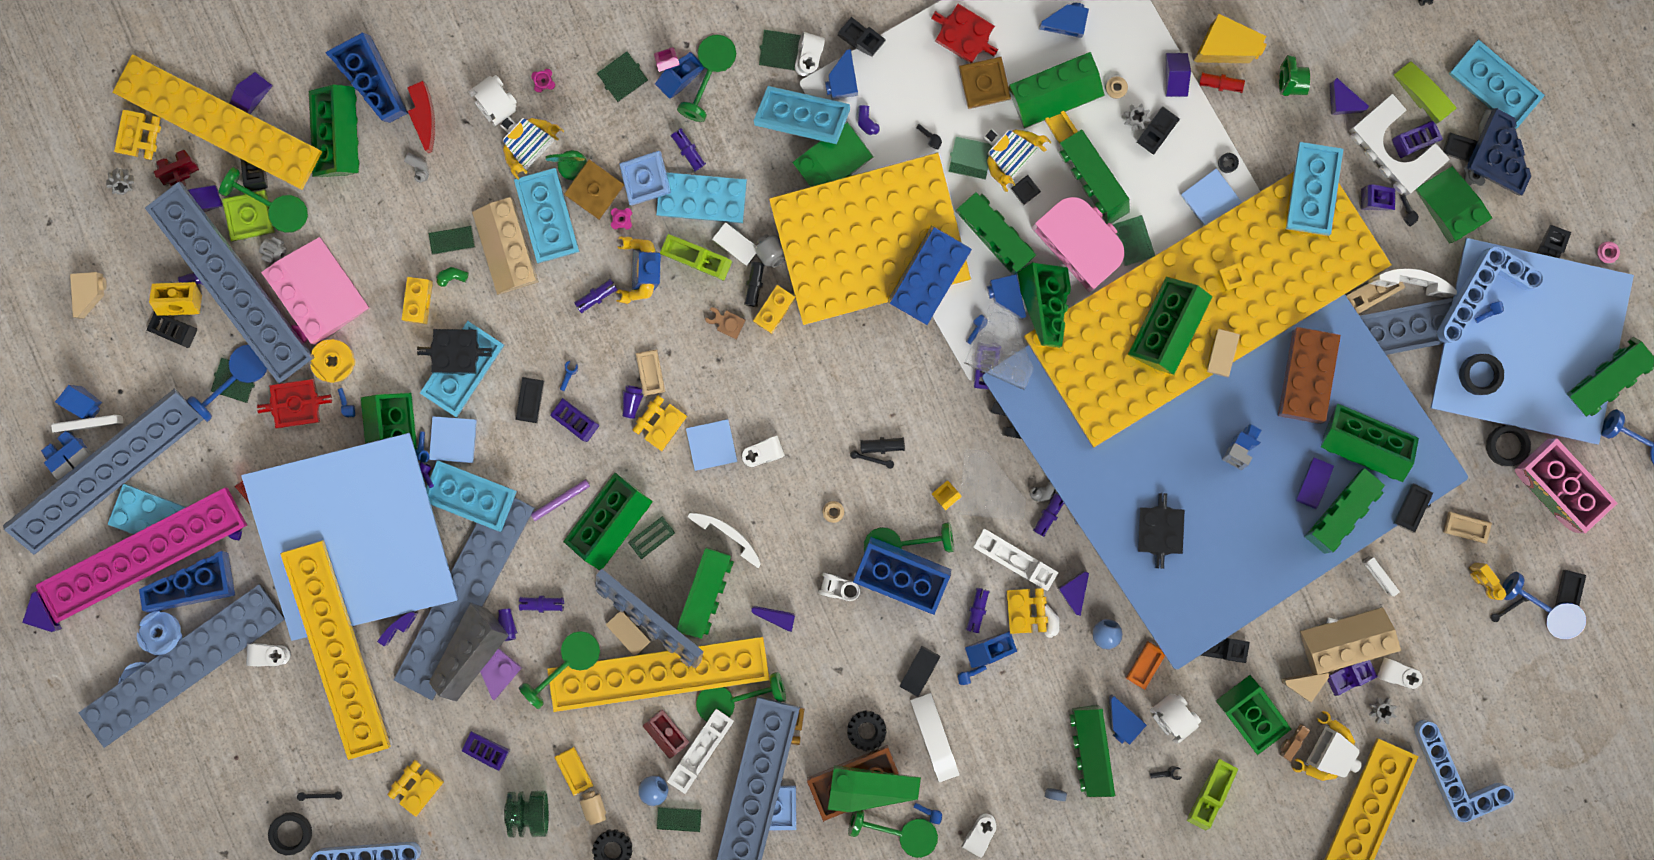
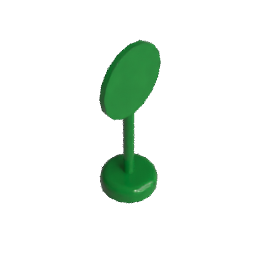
M712 35L704 39L699 45L698 58L702 66L707 69V72L694 102H681L678 105L677 111L684 117L696 122L705 121L707 114L698 104L712 72H723L729 69L736 59V48L729 38L722 35Z
M574 150L566 151L563 154L545 156L547 161L558 162L557 167L561 176L571 181L576 178L587 162L582 153Z
M235 167L228 171L220 185L218 193L223 196L229 195L236 188L269 207V220L278 231L293 233L300 230L306 224L308 211L302 200L292 195H282L273 202H270L238 184L240 171Z
M950 522L942 524L941 536L901 541L900 536L894 530L879 527L873 529L864 541V552L870 537L902 549V546L942 541L946 552H954V539Z
M579 631L567 636L561 647L564 663L537 688L534 689L527 683L519 686L520 692L535 708L540 709L544 705V701L538 693L567 666L580 671L587 670L595 665L599 659L600 646L593 635Z
M778 672L772 673L769 678L770 687L735 697L725 687L702 690L696 701L697 711L700 717L707 722L716 709L730 718L734 712L735 702L772 692L776 701L784 702L786 701V693L782 678Z
M864 810L852 812L848 836L857 837L862 826L900 836L899 841L902 849L906 854L915 858L928 856L934 851L938 843L936 828L925 819H913L907 822L900 831L865 822Z

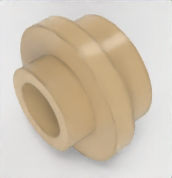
M1112 77L1106 84V92L1112 98L1119 99L1127 93V82L1121 77ZM1119 84L1121 86V90H1114L1113 85Z
M830 501L823 508V516L828 522H839L844 516V508L839 502ZM831 508H836L838 510L836 516H831L829 514V510Z

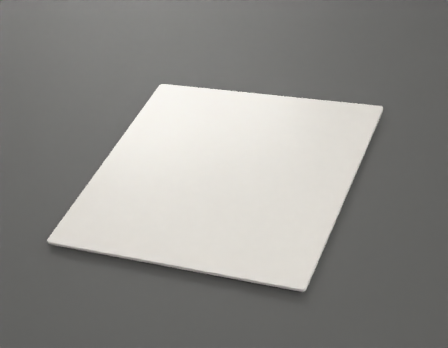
M941 0L882 33L881 36L886 41L873 57L858 49L851 51L858 96L835 99L834 101L850 104V112L845 124L848 122L874 156L852 175L939 153L961 242L972 249L966 259L971 280L950 286L935 311L933 319L970 381H973L975 376L977 343L999 344L1000 364L1028 346L1024 335L1035 328L1024 300L1023 305L1026 318L1019 319L995 304L993 298L989 299L987 286H990V281L1011 276L1012 274L955 212L956 209L975 192L979 195L982 193L990 201L989 206L994 211L998 210L1005 218L1004 222L1009 227L1012 226L1018 232L1019 237L1036 254L1023 268L1032 262L1066 267L1033 231L1032 226L1063 199L1070 197L1080 198L1086 201L1092 208L1094 203L1085 194L1081 182L1076 180L1070 169L1072 168L1069 163H1065L1060 157V144L1045 121L1024 129L1012 98L1008 101L968 109L959 66L970 63L935 42L942 25L931 18L935 11L947 18L954 11L957 4H960L993 24L995 27L989 36L988 43L999 49L993 57L987 52L982 51L977 55L973 63L1002 56L1008 87L1012 83L1088 52H1091L1100 74L1105 96L1069 110L1066 114L1077 131L1081 129L1084 131L1129 197L1130 213L1112 223L1118 232L1116 235L1124 247L1123 261L1112 274L1094 290L1088 292L1069 271L1071 291L1067 295L1066 302L1069 309L1202 228L1203 224L1182 198L1181 194L1216 168L1242 203L1261 192L1193 73L1191 72L1188 97H1166V53L1181 52L1151 0ZM1081 3L1085 5L1084 8L1089 9L1082 38L1039 30L1043 20L1067 4ZM840 58L803 78L800 81V86L804 93L832 100L831 94L827 95L825 82L829 81V74ZM1112 77H1121L1127 82L1128 90L1122 98H1112L1106 92V84ZM1119 84L1113 85L1114 90H1121V86ZM1131 104L1135 108L1142 104V109L1145 111L1150 110L1146 118H1149L1151 121L1162 106L1180 118L1154 155L1137 143V140L1150 122H1143L1145 127L1143 130L1136 127L1132 131L1130 124L1124 125L1128 117L1123 114L1124 112H1131L1129 108ZM859 105L870 106L869 118L880 126L878 134L868 135L858 126ZM1135 114L1132 118L1139 121L1142 116ZM918 124L922 125L932 134L940 136L942 144L938 150L928 145L930 138L916 128ZM991 129L1001 137L1008 130L1013 131L1017 129L1032 132L1039 136L1045 135L1051 141V144L1045 142L1042 145L1047 149L1045 152L1036 146L1038 148L1037 152L1012 178L1016 184L1029 175L1041 191L1024 206L1011 191L1012 183L1006 185L1008 192H1005L1001 184L990 175L987 154L993 146L984 137ZM1225 153H1233L1239 160L1237 169L1231 173H1224L1218 167V160ZM1224 158V167L1226 168L1227 166H1229L1230 168H1233V165H1231L1233 163V160H1227L1226 158ZM980 315H983L988 323L977 334L970 345L966 341L974 329L977 328L973 321ZM982 351V354L994 355V351ZM981 360V363L993 364V360ZM981 369L980 372H988L991 369Z

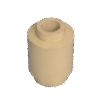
M590 791L583 794V799L579 800L585 820L589 821L590 825L606 820V810L600 793L595 794V791Z

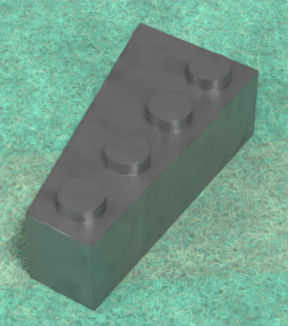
M470 603L429 681V684L439 697L457 702L509 636L487 608Z

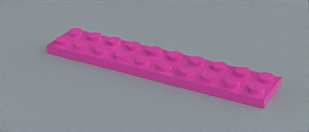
M225 487L35 586L54 622L58 623L247 526V523L230 491Z

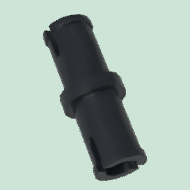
M751 262L749 280L746 281V286H748L744 302L746 306L758 307L760 288H763V283H761L765 267L763 263Z
M880 437L877 440H860L861 454L876 452L886 454V452L905 451L904 437L891 439Z

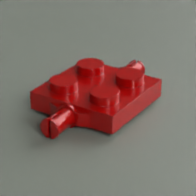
M957 4L954 11L947 18L937 11L934 12L931 19L942 25L941 31L935 40L936 43L969 63H973L977 55L982 51L987 52L993 57L999 49L988 43L989 36L995 27L993 24L960 4Z
M314 379L269 385L270 403L257 404L259 409L257 412L258 414L271 412L276 429L320 423L319 407L321 404L332 403V399H329L332 396L331 394L318 396Z

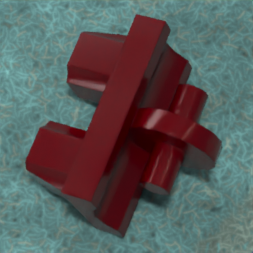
M185 150L175 154L176 162L170 163L167 158L156 161L157 170L154 171V174L164 186L167 184L172 186L177 182H182L186 186L185 179L190 178V174L199 171L198 164Z

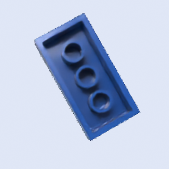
M931 225L887 301L894 307L928 325L972 249Z
M870 537L853 583L935 615L951 577L952 569Z

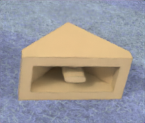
M1326 672L1319 675L1311 673L1282 678L1281 680L1288 688L1312 703L1328 680L1329 673Z

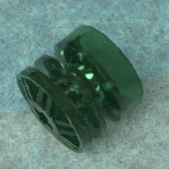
M546 790L531 791L529 801H526L523 791H519L518 800L516 799L515 791L508 792L504 807V822L509 838H515L517 828L519 837L523 838L526 827H529L532 837L547 836L549 804Z

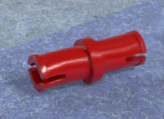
M1202 72L1199 85L1217 88L1221 92L1228 90L1243 93L1245 79L1226 77V74L1219 76Z

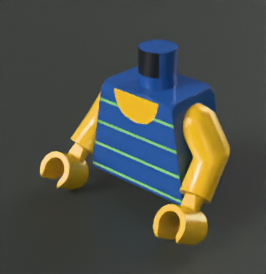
M618 237V239L623 240V246H617L618 249H633L632 290H617L616 293L622 294V297L616 301L629 304L631 300L650 298L653 291L660 284L661 254L655 251L654 244L649 240Z

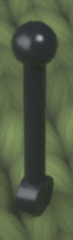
M856 450L850 453V457L853 459L860 458L886 465L888 469L894 467L892 460L876 459L858 454Z
M1522 596L1521 599L1498 614H1492L1490 617L1491 621L1498 622L1501 616L1524 601L1528 602L1529 600Z
M340 791L335 792V794H305L300 792L297 795L299 801L311 798H335L340 800L343 797Z

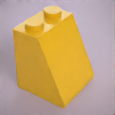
M1218 14L1212 21L1194 61L1197 63H1251L1263 54L1267 45L1264 43L1266 36Z

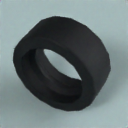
M1475 354L1468 357L1462 363L1459 370V379L1467 392L1474 395H1489L1501 387L1504 381V368L1502 363L1490 354ZM1486 362L1492 367L1494 379L1489 386L1478 387L1472 383L1470 369L1475 363Z
M1505 425L1495 428L1489 434L1486 440V451L1494 463L1500 466H1516L1528 457L1531 451V441L1523 429L1517 426ZM1505 433L1516 435L1521 443L1519 454L1511 459L1501 457L1496 450L1498 438Z
M295 812L285 813L277 817L271 823L268 830V841L271 847L277 853L286 856L295 855L304 850L312 837V827L308 819L302 814ZM286 821L296 822L302 828V840L295 846H285L278 839V829Z

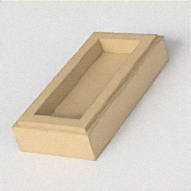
M1221 329L1217 330L1207 368L1208 373L1229 377L1240 334Z
M658 350L636 353L644 396L666 392Z
M1448 512L1443 533L1487 544L1492 523Z
M624 611L616 614L606 624L634 656L651 642Z

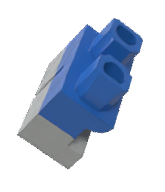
M1249 424L1248 427L1244 428L1243 432H1240L1233 438L1222 460L1243 470L1252 460V457L1247 455L1248 451L1261 443L1257 438L1262 430Z
M65 431L58 436L57 439L64 446L59 451L53 444H49L41 450L46 459L44 464L57 481L94 453L86 447L81 438H76L69 431Z

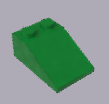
M847 122L844 124L837 144L820 141L792 163L810 187L849 177L874 156Z
M1453 166L1415 189L1449 244L1456 242L1493 219L1482 200Z
M1251 675L1247 676L1216 700L1217 704L1257 756L1292 730Z

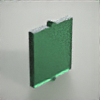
M764 30L762 45L759 47L761 50L759 65L796 71L795 62L801 35Z
M628 52L622 54L597 73L605 84V89L610 91L617 102H620L648 81L640 69V64H636Z
M956 137L953 152L950 153L949 172L986 180L988 171L987 159L989 157L987 154L993 146L989 143Z
M221 357L218 370L214 373L215 379L211 392H215L232 376L229 368V359ZM236 379L220 395L248 403L252 388H255L254 382L245 383Z

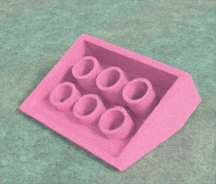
M321 237L281 258L261 272L311 344L317 345L369 309V306Z

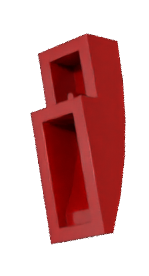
M421 81L407 87L415 105V108L409 110L408 113L424 150L429 154L433 152L435 140V115L427 84Z

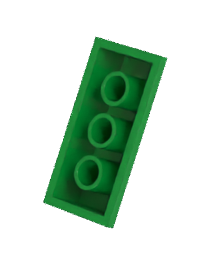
M1091 52L1009 85L1010 96L1024 129L1040 123L1048 117L1057 116L1062 111L1067 112L1105 96L1100 74Z
M329 85L309 91L311 146L322 151L312 171V177L348 176L359 173L358 118L356 116L357 96L353 86Z
M1166 277L1128 355L1159 371L1174 375L1213 296L1199 285Z
M412 393L379 394L360 397L365 444L410 433L414 449H417Z
M1337 403L1323 435L1321 448L1342 456L1351 462L1361 464L1370 470L1382 473L1391 479L1404 482L1414 465L1419 438Z
M614 473L563 542L585 562L600 571L622 545L653 501L620 475Z
M709 547L705 548L677 626V630L680 633L701 639L704 634H709L712 623L708 621L711 614L715 615L720 602H717L716 599L718 593L723 594L727 583L723 581L726 573L730 574L734 561L731 560L732 555Z
M1099 705L1072 708L1073 714H1069L1071 727H1075L1076 735L1072 736L1074 749L1078 748L1079 757H1076L1077 770H1081L1082 779H1079L1080 791L1084 792L1086 797H1114L1116 795L1103 708Z

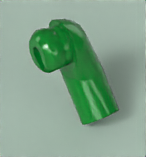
M449 267L437 274L436 282L441 287L447 286L448 282L452 279L466 283L469 272Z

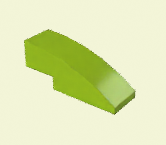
M1410 61L1393 75L1420 109L1423 108L1435 124L1441 122L1457 109L1446 94L1413 62Z
M670 234L667 235L660 254L722 281L725 280L732 261L727 257Z
M1221 759L1217 760L1186 821L1205 831L1211 828L1218 810L1224 804L1238 768Z

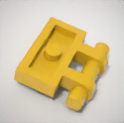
M123 110L114 152L138 157L139 149L145 150L143 158L152 160L153 153L157 150V145L155 144L157 134L161 131V126H159L161 118L152 116L151 124L145 123V114ZM143 130L149 131L147 143L141 142Z
M657 395L653 402L650 401L648 403V408L642 417H638L635 421L637 424L632 430L639 435L645 428L649 433L644 439L660 451H663L688 416L671 404L665 410L660 408L664 399ZM656 412L660 415V418L652 426L648 422Z
M1475 562L1468 567L1472 572L1470 574L1472 579L1477 584L1481 583V585L1486 587L1488 598L1503 600L1506 597V591L1488 564Z
M1036 588L1035 597L1030 596V589L1007 590L1010 634L1032 633L1033 624H1038V632H1047L1046 623H1048V616L1045 615L1047 600L1044 597V589ZM1031 604H1036L1037 617H1032Z
M414 760L410 766H406L403 770L404 774L398 781H394L391 785L392 789L387 794L392 799H395L399 793L403 795L404 798L399 804L415 817L418 816L444 783L443 780L428 768L422 775L417 772L421 766L417 760ZM413 778L416 783L409 790L405 785Z

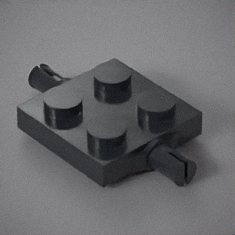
M433 329L431 347H417L418 356L428 355L431 357V372L442 374H476L479 356L492 357L491 352H493L492 348L479 347L477 330Z
M1158 493V506L1153 508L1140 507L1138 552H1148L1156 555L1155 568L1159 569V560H1161L1160 569H1165L1166 555L1183 554L1185 510L1167 507V493L1163 495V502L1162 493Z

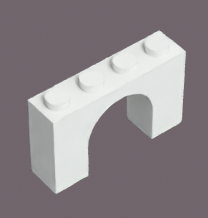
M1392 94L1351 128L1349 132L1352 134L1350 137L1354 143L1361 145L1366 150L1365 155L1372 162L1375 161L1380 166L1379 171L1381 174L1393 181L1395 190L1399 194L1407 196L1450 159L1436 143L1427 148L1412 162H1398L1387 154L1383 145L1384 133L1390 124L1407 111Z

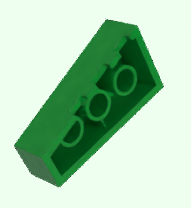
M1081 129L1060 142V157L1065 163H1069L1072 168L1070 169L1076 180L1081 182L1085 194L1091 198L1094 206L1102 213V218L1106 224H1112L1130 213L1129 197L1084 131Z
M975 192L955 212L1012 275H1015L1036 254L1019 237L1018 232L1004 222L1005 218L998 210L994 211L989 206L990 201L982 193L979 195Z
M1635 337L1629 339L1627 342L1630 345L1615 351L1612 361L1600 364L1594 371L1596 374L1593 377L1592 375L1586 376L1567 393V396L1583 415L1587 417L1588 415L1593 416L1602 409L1601 405L1607 401L1612 402L1620 395L1618 392L1623 388H1630L1638 381L1636 378L1643 373L1646 375L1654 369V355L1642 341Z
M1365 468L1361 469L1304 537L1324 554L1335 552L1341 545L1342 539L1353 531L1359 518L1362 519L1370 510L1368 507L1372 501L1376 502L1383 495L1382 489L1385 485Z

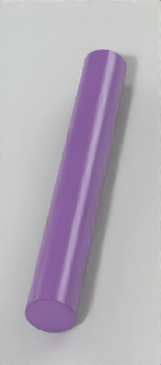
M586 479L533 512L531 514L534 521H537L589 488V483Z

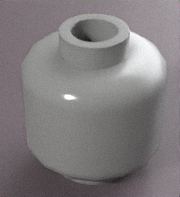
M766 234L758 239L755 252L765 266H772L774 268L785 261L778 236H768Z

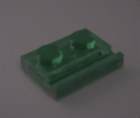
M1142 215L1112 224L1118 233L1116 235L1124 247V267L1155 256Z

